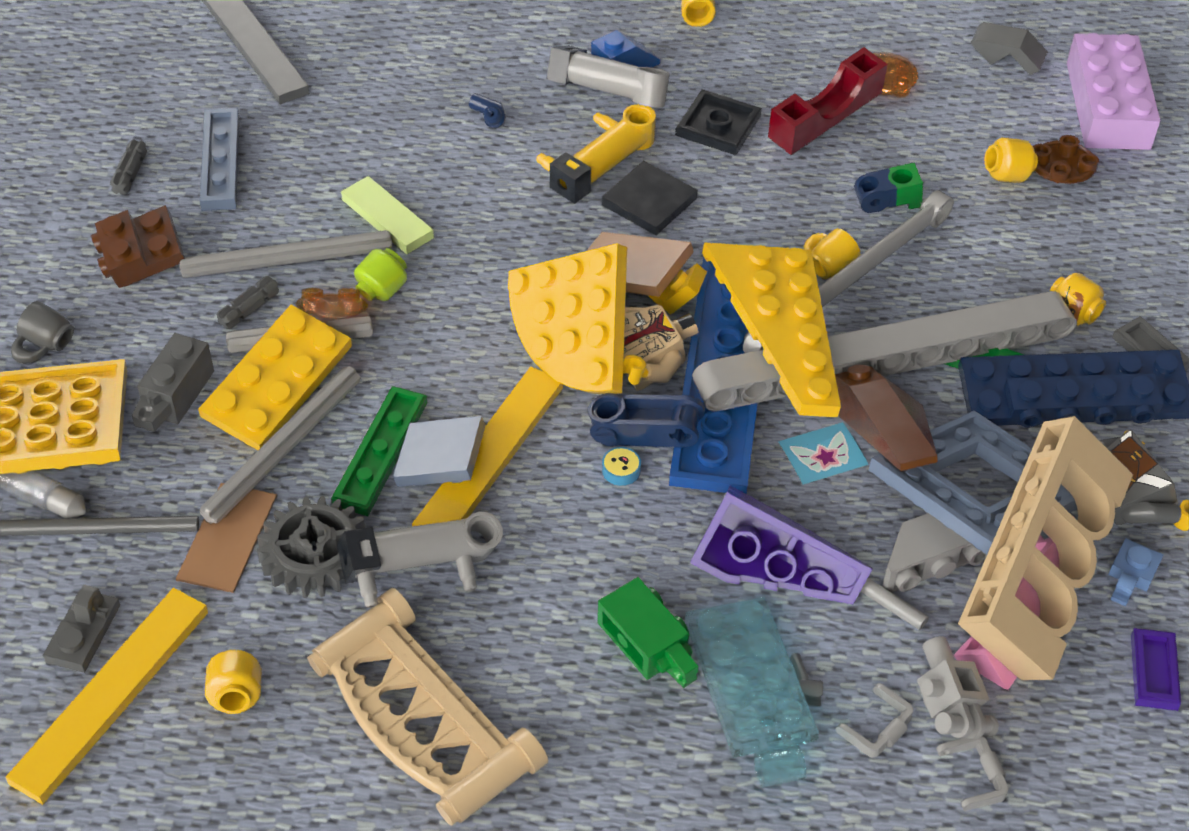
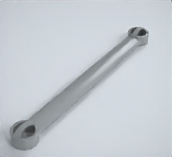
M940 190L931 193L929 197L923 200L919 211L818 287L822 307L929 225L937 228L942 224L953 208L954 199ZM749 332L745 335L744 353L764 350L759 340H754Z

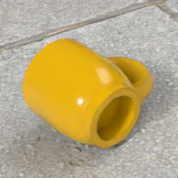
M681 0L682 17L688 25L706 26L713 21L716 11L714 0Z
M839 228L832 230L828 235L824 233L813 234L805 241L803 249L812 250L816 275L824 280L833 277L861 255L860 248L854 238Z

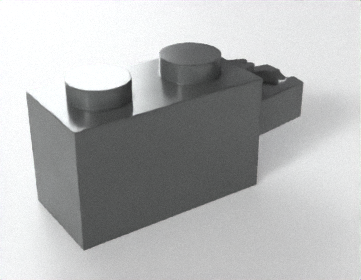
M174 332L137 385L140 399L132 414L134 426L155 432L164 421L177 425L180 423L214 373L208 342Z

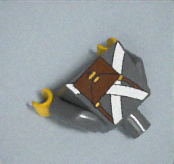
M1131 429L1125 431L1121 437L1099 440L1133 474L1121 507L1115 508L1114 523L1116 525H1122L1127 522L1129 524L1173 523L1178 529L1188 531L1189 500H1183L1179 506L1174 504L1177 502L1175 483L1144 446L1145 443L1141 442Z

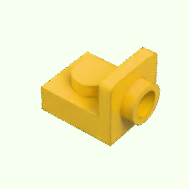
M696 263L685 272L680 270L660 297L648 296L671 315L698 295L707 271Z

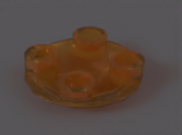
M889 52L873 53L888 64L881 94L893 95L898 98L907 97L910 89L915 86L918 80L917 68L910 60L901 55Z
M304 288L301 290V298L296 301L295 307L311 316L324 319H341L366 311L368 304L360 298V290L354 288H341L338 290V294H323V290L320 288Z

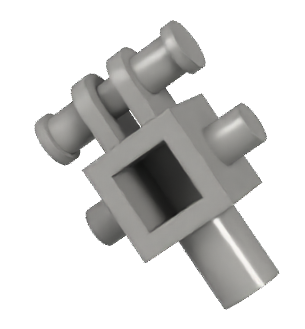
M939 636L926 641L922 648L931 670L918 678L917 682L923 695L924 704L931 718H935L937 732L940 734L951 733L956 738L969 739L995 736L999 728L997 719L992 715L983 716L980 708L990 699L975 662L955 660L946 637Z

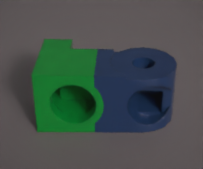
M915 162L866 173L860 176L854 184V190L860 206L866 213L880 212L886 207L890 208L907 204L909 209L920 208L922 203L923 182Z

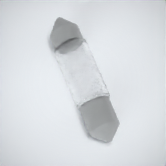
M37 470L20 474H0L1 489L45 511H52L64 518H78L86 513L83 495L64 487L63 483Z

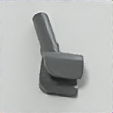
M792 654L790 659L797 676L798 703L801 705L821 706L823 681L808 680V674L800 654Z

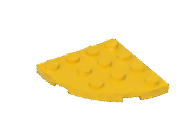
M616 243L508 271L511 312L517 333L525 350L543 372L547 373L555 381L570 388L592 394L622 393L627 270L626 246Z

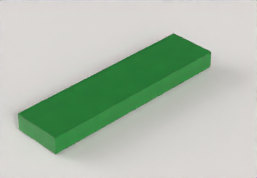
M395 386L391 387L332 495L331 503L340 499L342 509L345 510L353 506L355 513L369 516L399 459L409 424L418 422L428 403L427 395Z

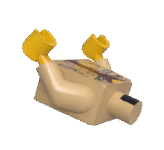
M660 305L625 307L623 374L627 373L628 381L634 385L636 391L642 390L654 382H669L678 368L685 362L686 355L682 340L698 334L697 325L691 314L689 313L671 321L664 308Z

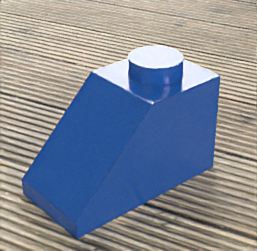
M618 30L591 41L592 55L638 67L653 68L659 65L661 61L643 44Z

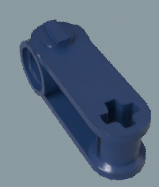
M605 393L593 399L588 406V415L592 423L590 435L596 442L610 447H691L698 441L699 432L697 426L705 413L703 402L687 395Z

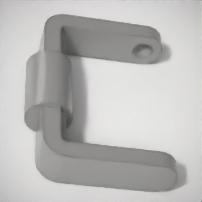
M878 683L873 688L874 694L901 712V714L886 726L878 735V739L874 744L845 723H840L836 727V732L869 757H877L886 747L891 748L907 731V724L911 721L913 707L910 703L881 683Z
M983 736L978 739L961 738L942 743L936 748L939 756L976 748L990 783L994 785L996 791L963 800L961 806L964 811L1002 802L1005 800L1008 792L1004 769L996 752L991 751L986 738Z

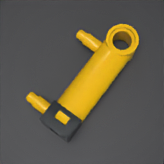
M639 104L631 105L623 111V119L619 122L597 112L593 116V121L605 129L606 132L572 156L565 152L557 159H554L551 156L540 153L536 160L544 169L550 172V188L575 204L591 192V184L636 150H645L651 147L655 140L656 113L651 107Z

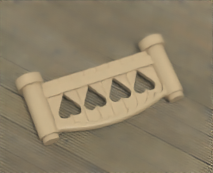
M390 588L377 598V606L372 607L312 650L313 653L307 659L313 670L321 678L327 674L335 676L340 691L353 716L377 748L407 775L441 796V800L436 804V807L444 820L452 826L456 822L462 823L526 772L536 773L548 763V757L539 741L526 728L522 727L507 739L406 631V628L416 621L415 614L402 594L395 588ZM391 659L384 678L378 686H368L365 683V675H359L355 672L356 666L360 663ZM417 687L410 706L403 715L392 714L390 711L391 705L380 700V696L386 691ZM443 716L435 738L430 744L422 745L416 741L417 734L406 730L407 723L413 719ZM470 745L461 770L454 775L446 774L443 771V763L432 759L433 753L438 749Z

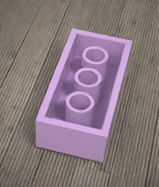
M1074 34L1067 59V67L1085 148L1151 150L1160 124V117L1139 36L1129 34Z

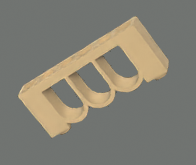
M1075 416L1043 422L958 623L959 626L1021 680H1053L1067 645L1060 637L1070 632L1076 622L1078 603L1074 588L1085 586L1093 577L1097 564L1096 548L1093 541L1101 540L1109 534L1114 523L1115 508L1121 507L1133 476ZM1060 485L1070 492L1076 502L1078 510L1077 520L1055 499ZM1042 530L1052 539L1057 547L1059 568L1035 547ZM1022 577L1037 592L1040 600L1039 617L1015 596Z

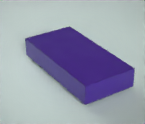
M1133 628L1131 633L1135 706L1178 711L1181 706L1176 633Z

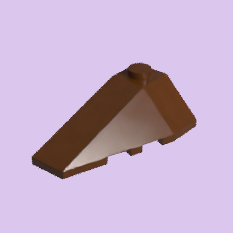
M854 365L849 367L846 372L835 374L841 404L839 417L896 468L903 471L938 462L937 452L922 404L870 366Z

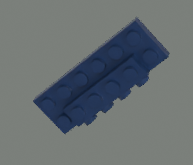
M1179 350L961 357L958 364L967 413L976 411L997 426L1021 425L1025 428H1032L1043 424L1045 421L1073 416L1081 423L1096 422L1099 425H1107L1115 421H1133L1134 423L1142 424L1151 420L1189 419V382Z

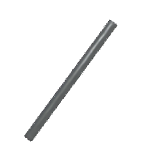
M199 516L0 520V536L197 532L199 530Z

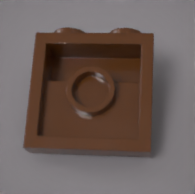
M166 205L136 218H132L128 210L109 216L95 223L97 232L91 235L97 252L99 254L103 253V257L97 259L105 278L112 277L118 288L126 287L176 266L180 260L185 259L171 213Z

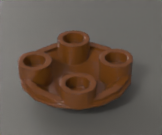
M1063 135L1059 140L1033 145L1038 157V164L1034 171L1044 179L1056 183L1074 184L1088 180L1097 171L1099 158L1080 145L1079 139L1073 135Z

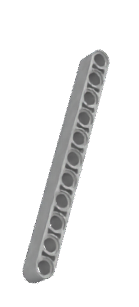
M1049 291L828 336L835 374L846 372L849 367L854 365H867L881 375L887 376L960 360L961 357H972L989 353L988 349L992 348L1011 350L1058 340L1069 335L1077 326V321L1061 295L1056 291ZM764 350L710 360L702 363L694 370L692 374L693 381L708 410L721 411L788 397L779 383L781 376L775 366L768 364L764 358Z

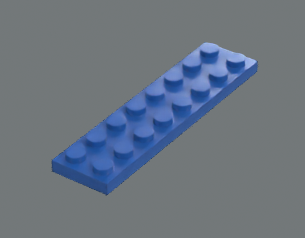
M704 256L702 268L707 271V274L697 295L694 314L698 334L691 336L682 395L695 397L701 402L703 400L692 377L694 370L702 363L710 360L744 354V338L749 332L730 301L731 294L725 284L719 283L715 276L716 269L711 261L707 262ZM758 403L721 411H710L705 406L704 416L699 420L697 426L699 432L697 443L691 447H674L669 486L726 493L729 486H732L747 494Z

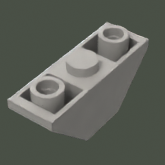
M927 513L902 523L887 565L882 587L891 593L897 590L906 592L926 579L934 576L936 578L946 577L954 569L969 563L971 565H978L985 561L987 554L975 548L969 541Z

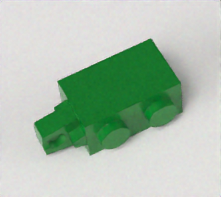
M636 577L598 600L597 623L646 680L660 672L663 674L666 671L683 688L697 680L698 665L691 658L693 650L688 644V627L682 618L677 615L673 616L664 606L661 596L654 588H648L639 577Z

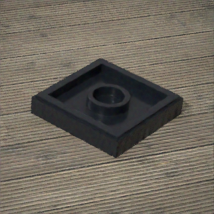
M702 89L677 125L675 136L737 155L761 117L762 108Z
M642 161L602 196V206L656 236L697 199L698 190L646 161Z

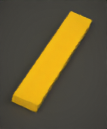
M530 366L485 426L471 480L460 483H442L413 521L412 526L467 519L563 389V384L555 381L547 373Z
M173 587L6 775L5 778L8 784L43 805L208 614L206 604Z

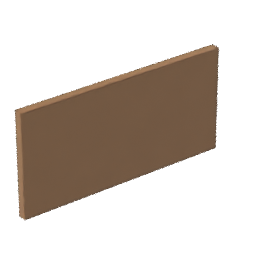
M252 489L219 523L210 524L203 519L177 574L176 581L234 593L258 540L257 536L263 529V523L267 520L277 494Z

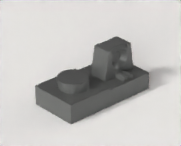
M83 585L82 589L78 591L63 621L60 622L43 653L46 663L83 673L86 672L120 607L118 598L101 594L98 588Z

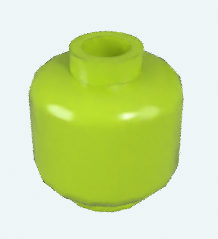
M390 248L385 250L373 249L354 270V276L358 282L355 288L368 301H372L374 298L380 301H388L407 281V273L405 271L407 264Z

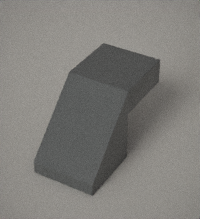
M987 22L979 24L971 41L973 47L989 64H994L1011 54L1029 75L1040 71L1048 53L1028 29Z

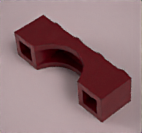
M865 47L861 48L841 62L831 82L817 96L805 101L794 93L773 107L770 115L768 138L787 153L793 155L883 92L888 64Z

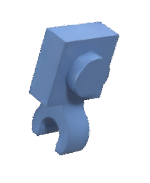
M1125 538L1108 574L1119 579L1110 600L1126 606L1135 587L1147 592L1163 558V554Z

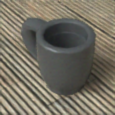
M34 301L26 307L18 320L16 328L18 337L12 344L11 355L17 362L28 364L38 361L49 350L62 351L72 339L74 326L70 325V322L61 313L40 301ZM27 340L41 348L32 352L25 350L22 344Z

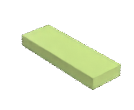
M369 176L341 191L342 200L378 231H389L392 243L406 255L434 238L433 229Z

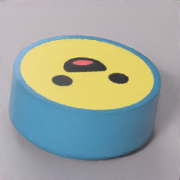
M616 447L605 453L602 459V474L608 482L618 486L632 484L639 478L641 459L634 450L626 447Z

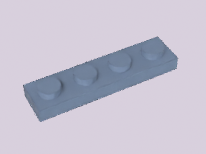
M238 108L204 109L200 205L202 211L237 209Z

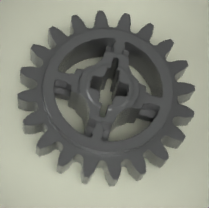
M321 496L317 504H311L310 499L304 497L303 506L297 507L290 501L287 503L289 512L286 514L279 510L273 511L275 523L264 521L265 533L257 536L259 544L257 554L264 576L271 575L274 587L285 583L286 594L289 595L297 587H301L303 598L308 597L311 589H317L320 597H324L326 587L332 586L335 591L340 592V580L344 579L337 543L344 531L365 528L364 518L356 517L353 506L342 511L340 499L334 501L331 506L326 505L325 496ZM312 541L316 543V551L312 549Z

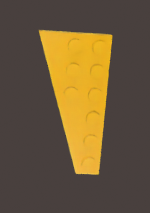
M704 242L702 255L707 262L711 261L714 265L717 280L720 284L726 285L731 294L730 301L752 338L759 340L764 348L763 356L767 363L775 366L781 376L779 383L797 413L803 416L838 417L841 404L812 250Z

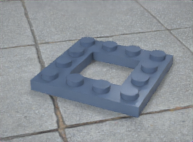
M972 411L930 430L937 452V463L900 471L881 453L871 458L870 472L910 499L916 506L921 507L938 519L946 527L969 541L975 548L988 554L1012 495L990 507H986L937 472L976 454L993 468L1000 470L1018 482L1032 448L976 411ZM1060 485L1055 499L1069 513L1077 510L1076 502L1070 492Z

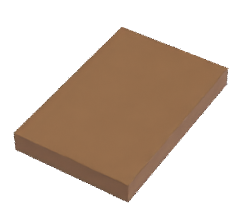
M601 232L586 250L589 251L616 243L626 246V292L660 297L694 252L691 242L609 232Z

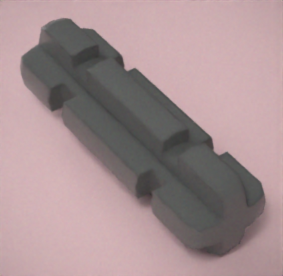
M134 139L129 141L125 149L126 151L123 153L115 170L116 173H114L110 181L113 193L125 195L129 192L132 186L131 182L134 181L147 153L144 141L138 142Z
M270 276L260 279L256 282V288L251 286L230 302L232 306L226 305L217 312L219 324L223 325L226 329H232L241 322L239 318L245 319L265 304V298L270 300L278 294L277 282Z

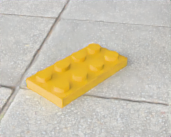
M290 304L198 408L200 417L252 448L259 450L292 418L352 347L351 338Z

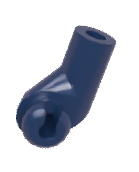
M477 93L471 96L469 108L483 113L487 126L499 128L503 125L506 116L501 102Z

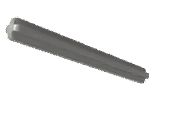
M384 230L190 256L180 260L179 265L182 277L189 278L370 253L373 249H392V241L389 231Z
M351 366L343 367L201 506L200 514L204 517L205 521L210 524L219 523L360 382V375L356 372L355 368Z

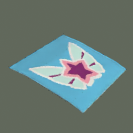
M843 422L778 441L803 485L869 465Z

